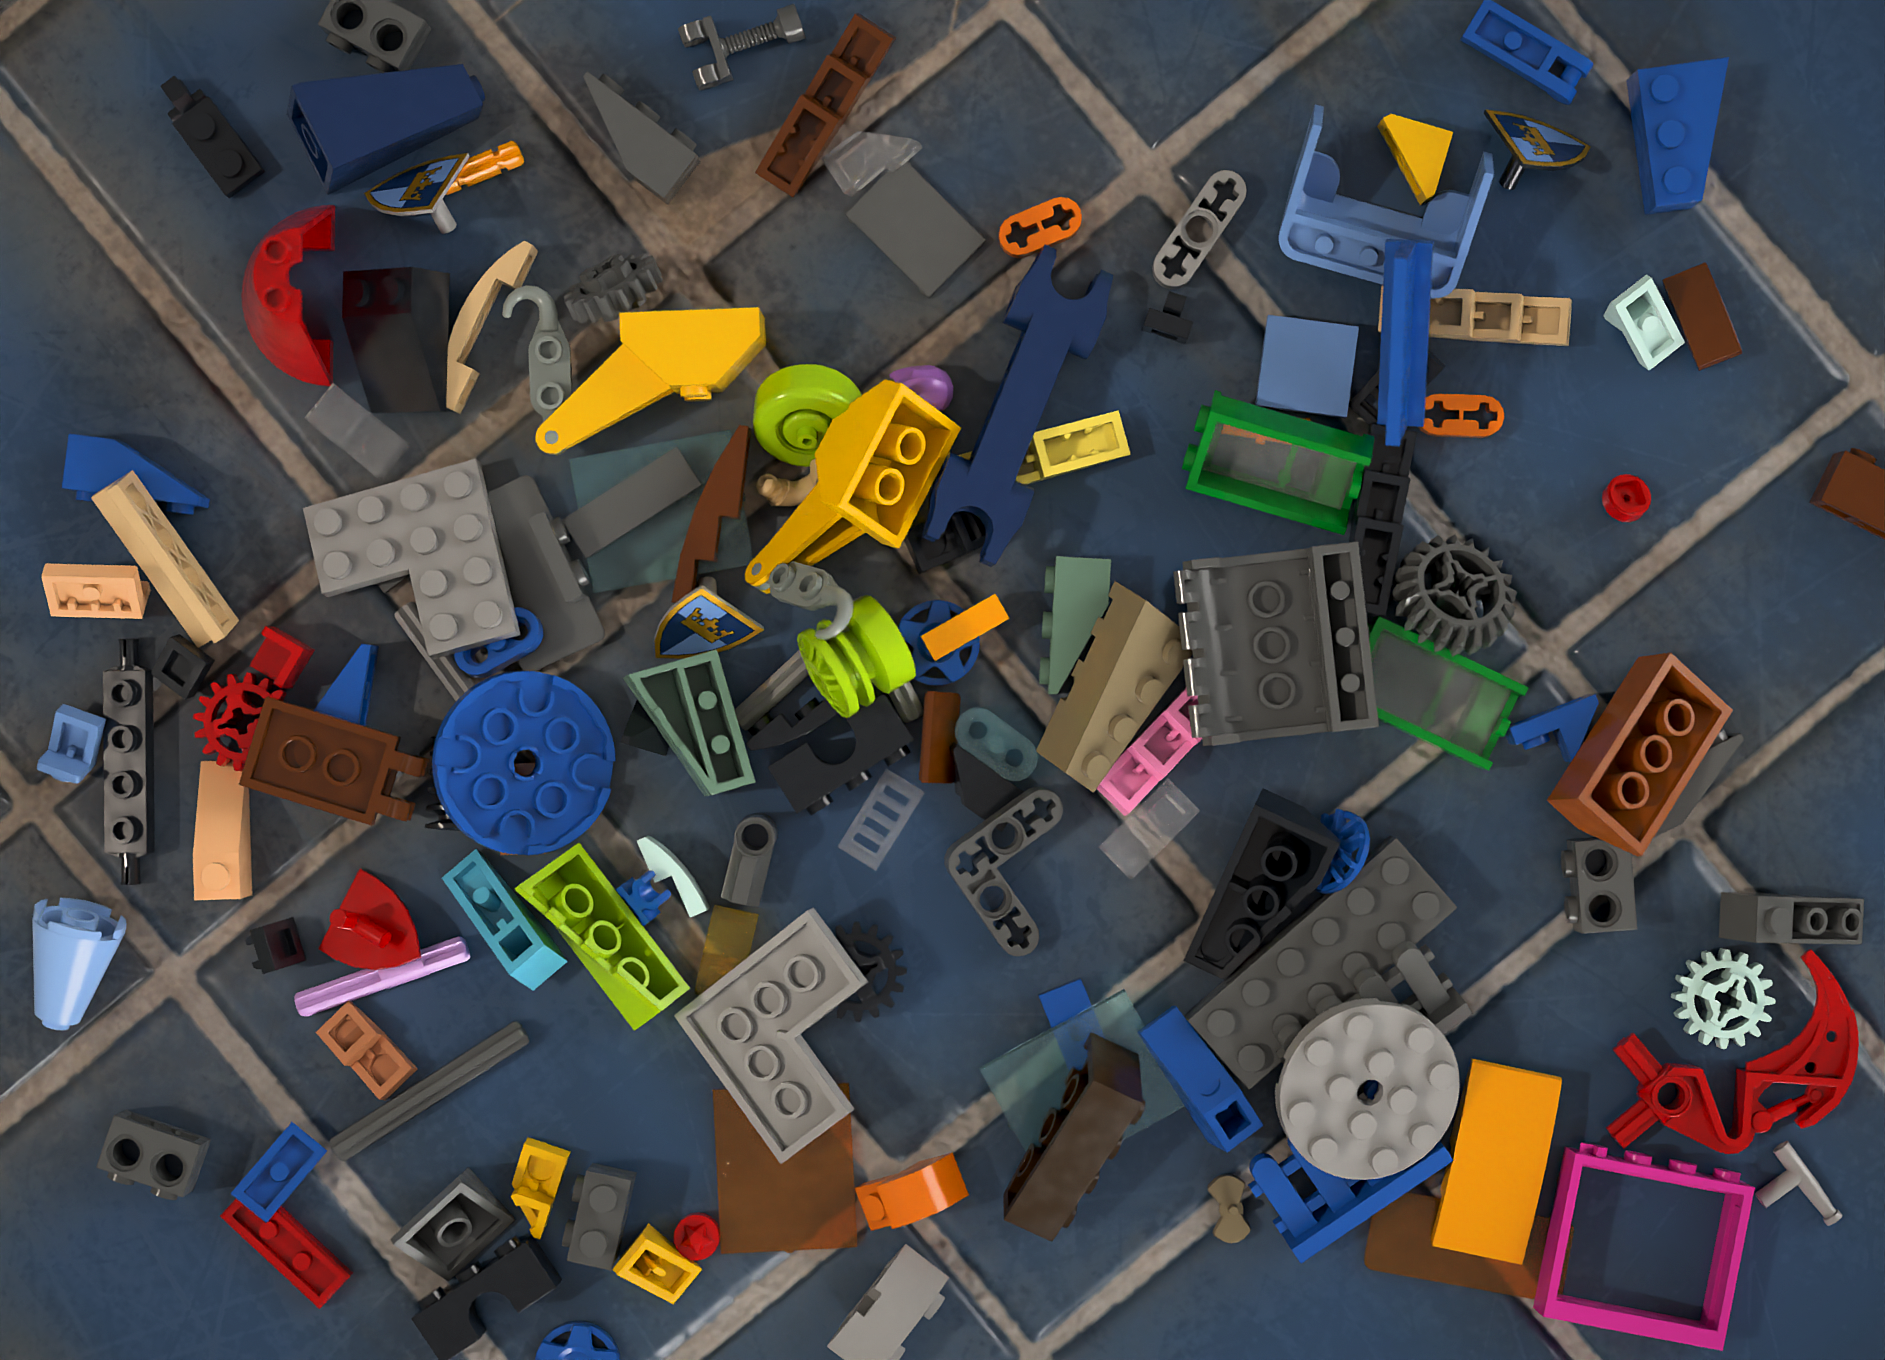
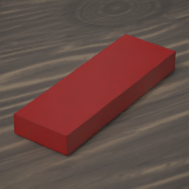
M237 1199L220 1215L227 1224L319 1309L353 1274L347 1266L282 1206L267 1223Z

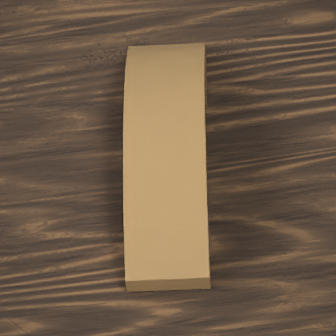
M526 241L510 249L485 272L467 297L453 326L448 342L446 407L458 414H461L480 373L464 364L501 286L504 284L514 290L522 287L538 253V250Z

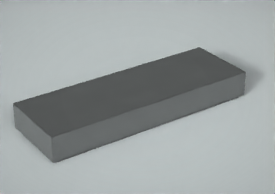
M676 446L562 519V522L585 558L589 559L703 485L680 449Z

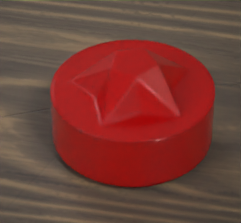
M1622 474L1613 478L1604 489L1602 503L1606 512L1612 518L1621 522H1634L1649 508L1651 492L1646 483L1634 475Z
M696 1212L686 1215L680 1220L674 1231V1244L677 1251L689 1260L699 1261L708 1258L715 1252L720 1241V1229L717 1222L705 1213Z

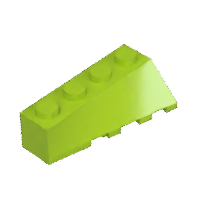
M577 843L515 888L521 896L552 922L634 1031L690 989L580 843Z

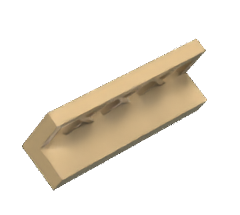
M133 470L95 493L91 499L195 645L200 648L211 640L215 644L225 638L239 622L238 618Z

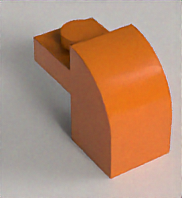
M953 1152L919 1161L898 1174L871 1180L855 1188L871 1231L888 1226L895 1229L936 1214L969 1196Z

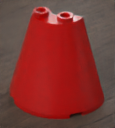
M321 205L298 211L286 217L271 228L260 240L245 270L242 284V307L248 330L254 342L270 362L298 380L309 384L333 387L334 342L331 340H312L302 320V290L295 289L289 282V270L295 264L302 262L303 251H335V205Z

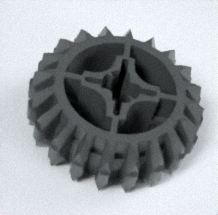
M1456 534L1448 537L1446 541L1437 535L1428 544L1422 541L1415 546L1410 554L1405 555L1400 563V568L1393 577L1392 583L1395 585V588L1392 591L1391 599L1399 603L1396 607L1395 616L1408 618L1404 631L1415 629L1420 633L1418 635V644L1428 639L1433 642L1434 653L1447 646L1452 657L1460 654L1463 649L1471 655L1476 653L1480 647L1483 649L1490 647L1497 637H1501L1507 630L1508 623L1514 616L1516 609L1512 603L1515 601L1517 591L1509 588L1513 575L1500 572L1503 560L1492 561L1488 557L1490 547L1479 551L1474 548L1473 538L1462 545ZM1430 573L1433 578L1431 582L1432 589L1426 590L1424 585V575ZM1479 600L1483 604V617L1478 618L1475 612L1478 607L1476 601Z

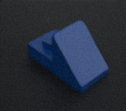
M1586 694L1510 724L1505 734L1510 745L1522 743L1524 750L1550 741L1548 732L1553 731L1564 761L1571 762L1581 747L1599 704L1596 694Z

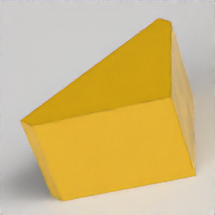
M1389 114L1382 118L1377 127L1421 206L1435 195L1453 132Z
M649 1223L622 1254L613 1268V1271L618 1276L672 1304L677 1301L702 1270L695 1261L683 1257L677 1251L675 1245Z

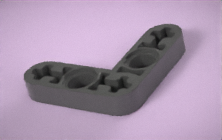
M1042 786L1032 787L1023 792L955 841L947 849L944 856V865L954 882L997 943L1008 954L1013 956H1025L1031 953L1038 944L1039 930L997 867L1049 831L1060 821L1063 814V805L1060 798L1053 791ZM1036 798H1040L1044 802L1050 800L1051 803L1046 807L1049 814L1042 819L1036 814L1025 821L1031 826V829L1025 832L1023 825L1012 816L1016 811H1019L1020 815L1024 818L1032 813L1035 809L1032 802ZM1007 822L1012 824L1015 829L1014 841L1006 847L995 846L992 841L993 829L1000 823ZM980 837L984 845L995 854L988 859L985 853H980L972 860L975 868L970 872L964 868L956 870V867L960 864L958 855L961 852L965 851L968 855H973L982 849L975 842ZM989 886L1000 887L1004 893L1002 904L994 910H986L980 904L981 893ZM1015 906L1016 911L1009 913V912L1012 910V908ZM1008 914L1018 927L1024 928L1027 926V929L1023 932L1026 940L1021 944L1014 940L1007 943V940L1011 937V932L1001 918ZM999 920L996 926H994L993 921Z

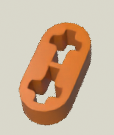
M1058 197L1007 218L1000 227V246L1009 256L1023 258L1039 252L1044 245L1052 247L1069 240L1080 229L1082 220L1081 209L1070 198ZM1060 207L1063 213L1072 212L1074 215L1069 220V229L1062 231L1059 225L1046 229L1043 228L1042 223L1054 218L1055 208ZM1014 225H1019L1022 231L1035 226L1038 229L1037 233L1027 237V246L1024 248H1020L1016 242L1009 244L1006 239L1012 235L1011 227Z
M1433 394L1426 398L1425 411L1431 410L1434 403H1440L1441 411L1456 412L1455 419L1443 420L1440 422L1439 428L1433 427L1432 419L1425 418L1424 426L1418 428L1426 435L1434 437L1484 438L1497 432L1503 425L1504 410L1499 401L1486 395ZM1480 404L1485 405L1486 412L1494 415V421L1486 423L1485 429H1479L1478 421L1463 420V413L1476 412L1479 410Z

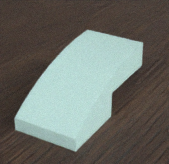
M650 835L637 840L648 869L653 870L656 874L653 878L654 882L656 883L672 876L690 918L711 908L695 878L668 848Z

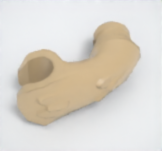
M813 459L810 462V474L796 481L777 479L772 474L762 475L756 484L758 493L766 497L771 506L789 507L800 505L818 483L816 460Z

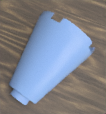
M60 898L58 906L46 907L48 899H44L35 904L32 914L34 1013L42 1020V1024L45 1027L54 1030H67L70 1025H76L81 1021L125 934L127 924L126 919L122 915L118 922L110 918L112 909L104 905L80 899Z

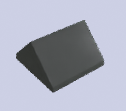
M468 1167L390 1240L394 1246L449 1281L512 1224L515 1219Z

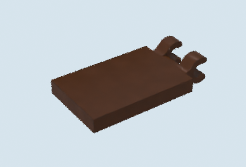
M266 696L239 785L368 825L375 824L378 813L407 822V820L411 821L416 803L391 796L397 773L400 771L419 778L421 776L424 777L430 759L397 750L401 740L400 736Z

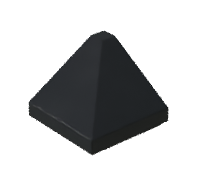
M637 699L620 742L667 756L669 744Z

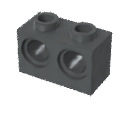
M330 0L318 22V25L329 34L325 40L327 43L349 55L353 48L369 56L365 63L381 73H388L393 70H410L432 30L424 19L389 0ZM352 10L363 11V20L357 28L344 29L343 20L348 12ZM389 33H403V42L397 50H383V40Z
M1596 837L1567 840V850L1561 851L1562 874L1564 878H1570L1571 896H1565L1564 899L1567 923H1573L1574 931L1582 934L1637 930L1632 854ZM1600 849L1605 855V866L1601 872L1590 874L1585 866L1586 857L1592 850ZM1604 895L1609 902V911L1602 919L1594 920L1589 913V904L1594 897Z
M124 1110L113 1116L96 1168L109 1172L107 1177L117 1183L134 1185L136 1181L151 1186L150 1192L158 1197L177 1200L178 1196L183 1198L194 1191L211 1139L129 1110ZM125 1139L133 1140L139 1146L140 1156L137 1161H131L123 1154L122 1144ZM167 1154L176 1155L181 1159L183 1163L181 1176L172 1175L166 1169L165 1158Z

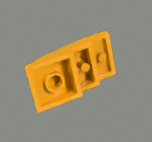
M1471 1058L1450 1137V1156L1454 1161L1446 1165L1441 1184L1442 1198L1431 1235L1432 1246L1520 1265L1523 1264L1552 1140L1562 1086L1561 1077Z

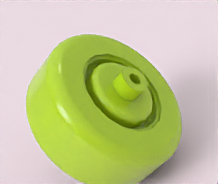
M798 364L782 368L768 376L757 390L753 413L755 437L762 448L774 458L791 465L810 467V462L815 459V452L832 420L844 413L849 408L850 403L862 395L852 380L835 369L816 364Z

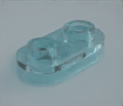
M972 708L965 711L957 720L955 735L961 747L1001 777L1011 781H1019L1027 778L1034 771L1038 759L1034 745L989 710ZM979 721L986 725L987 733L984 738L974 739L970 736L969 727L972 723ZM1018 749L1022 752L1023 761L1019 766L1013 767L1006 762L1005 757L1009 750Z

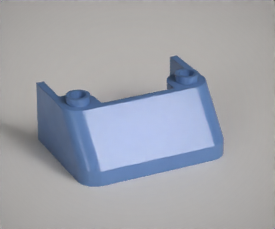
M1315 104L1296 164L1279 230V245L1283 253L1296 261L1383 285L1386 239L1434 241L1431 298H1442L1450 294L1459 281L1494 176L1493 155L1483 151L1469 194L1456 190L1438 192L1429 200L1423 218L1336 194L1340 181V170L1336 161L1324 153L1315 151L1322 128L1324 110L1323 106Z

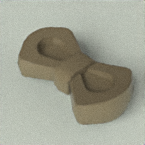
M1233 1174L1219 1175L1207 1187L1208 1192L1219 1203L1220 1218L1213 1229V1235L1226 1243H1237L1243 1240L1251 1230L1249 1223L1243 1216V1205L1241 1202L1245 1182Z

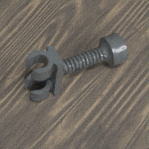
M794 3L777 9V17L773 20V23L771 21L769 24L764 23L760 27L756 26V29L753 27L751 30L747 29V32L744 30L743 33L739 32L734 34V36L730 35V38L728 36L725 39L719 38L711 15L702 20L684 24L678 28L685 48L701 44L710 39L717 63L708 64L692 71L699 90L713 88L723 82L726 83L733 80L726 58L730 53L734 54V51L737 53L738 50L742 51L747 49V47L751 48V45L754 47L756 44H763L764 41L768 42V40L771 41L773 38L777 39V36L786 39L788 44L806 39Z

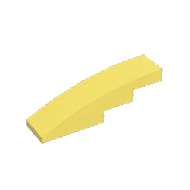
M1119 410L1035 432L1015 481L1028 485L1131 455ZM972 452L964 453L958 456L969 460Z

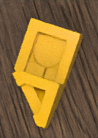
M528 1137L523 1145L512 1180L514 1191L511 1198L516 1206L520 1205L529 1221L532 1236L541 1239L571 1151Z

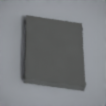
M903 157L845 214L848 217V221L854 223L920 289L921 294L926 295L928 298L986 242L983 234L977 232Z

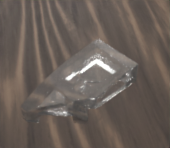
M857 131L821 159L843 193L853 197L884 169L887 168L895 172L923 147L914 139Z

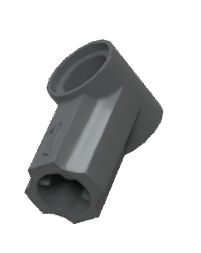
M753 813L747 815L738 824L734 832L733 848L720 898L745 906H760L774 845L778 838L776 823L770 816L763 813ZM750 824L762 825L768 832V842L761 847L750 845L744 837L746 826Z

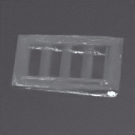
M886 768L837 847L876 871L925 792ZM887 785L910 799L906 807L883 793ZM879 801L900 814L897 821L895 822L873 808L875 803ZM867 816L890 830L886 838L863 824ZM857 832L881 846L877 853L853 840Z

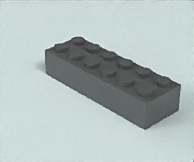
M1389 836L1367 855L1362 869L1349 885L1340 891L1322 894L1184 1016L1245 1087L1250 1090L1281 1063L1275 1052L1282 1048L1278 1041V1034L1284 1026L1290 1023H1299L1304 1028L1311 1020L1317 1017L1315 1012L1316 1006L1327 996H1337L1342 1003L1346 1002L1357 994L1353 981L1360 971L1372 968L1381 975L1394 964L1391 959V953L1399 943L1411 941L1416 945L1458 907L1397 838Z

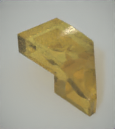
M714 905L696 981V995L702 994L750 956L759 914Z

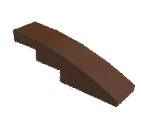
M854 14L834 50L826 56L805 94L800 95L755 173L791 197H795L847 119L896 37L861 14Z
M738 426L714 465L694 509L679 558L671 603H676L696 589L699 561L717 563L722 519L741 520L752 432L749 426Z

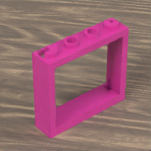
M1580 1142L1579 1149L1564 1147L1533 1308L1546 1318L1723 1351L1755 1188L1740 1180L1741 1173L1728 1169L1714 1168L1713 1175L1696 1172V1164L1676 1159H1669L1668 1166L1653 1164L1652 1156L1635 1151L1625 1150L1624 1158L1607 1155V1147L1588 1142ZM1582 1166L1725 1194L1700 1321L1557 1294Z

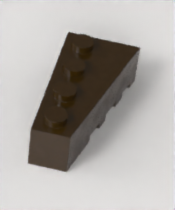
M1092 1032L1083 1046L1087 1050V1059L1081 1070L1072 1066L1064 1081V1084L1067 1086L1061 1099L1060 1109L1058 1110L1051 1106L1043 1120L1039 1133L1040 1146L1033 1143L1030 1144L1003 1194L1004 1220L1051 1242L1062 1227L1068 1228L1077 1212V1203L1084 1193L1090 1194L1099 1179L1100 1168L1106 1159L1112 1160L1116 1156L1122 1144L1123 1133L1129 1124L1135 1125L1139 1121L1146 1104L1142 1097L1139 1054Z

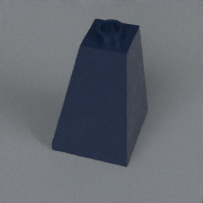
M457 64L300 82L291 86L287 116L328 195L479 119L483 107L482 102L485 101V94L475 75L469 77L464 65Z

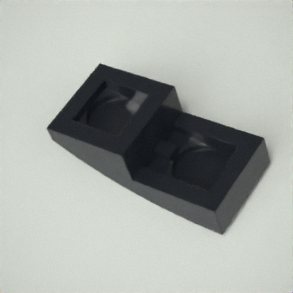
M960 511L953 513L944 533L941 534L939 540H936L935 543L922 537L926 522L911 527L904 538L917 572L922 574L982 548L986 533L983 523L977 516L970 512Z

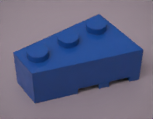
M1729 57L1639 69L1626 80L1645 215L1691 209L1702 201Z

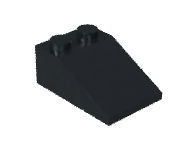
M417 267L343 271L342 319L371 413L446 411L450 273Z

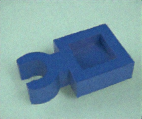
M653 870L647 871L637 880L631 877L616 889L617 893L643 927L661 913L658 907L671 896V892L668 889L662 893H657L652 888L650 881L656 875Z

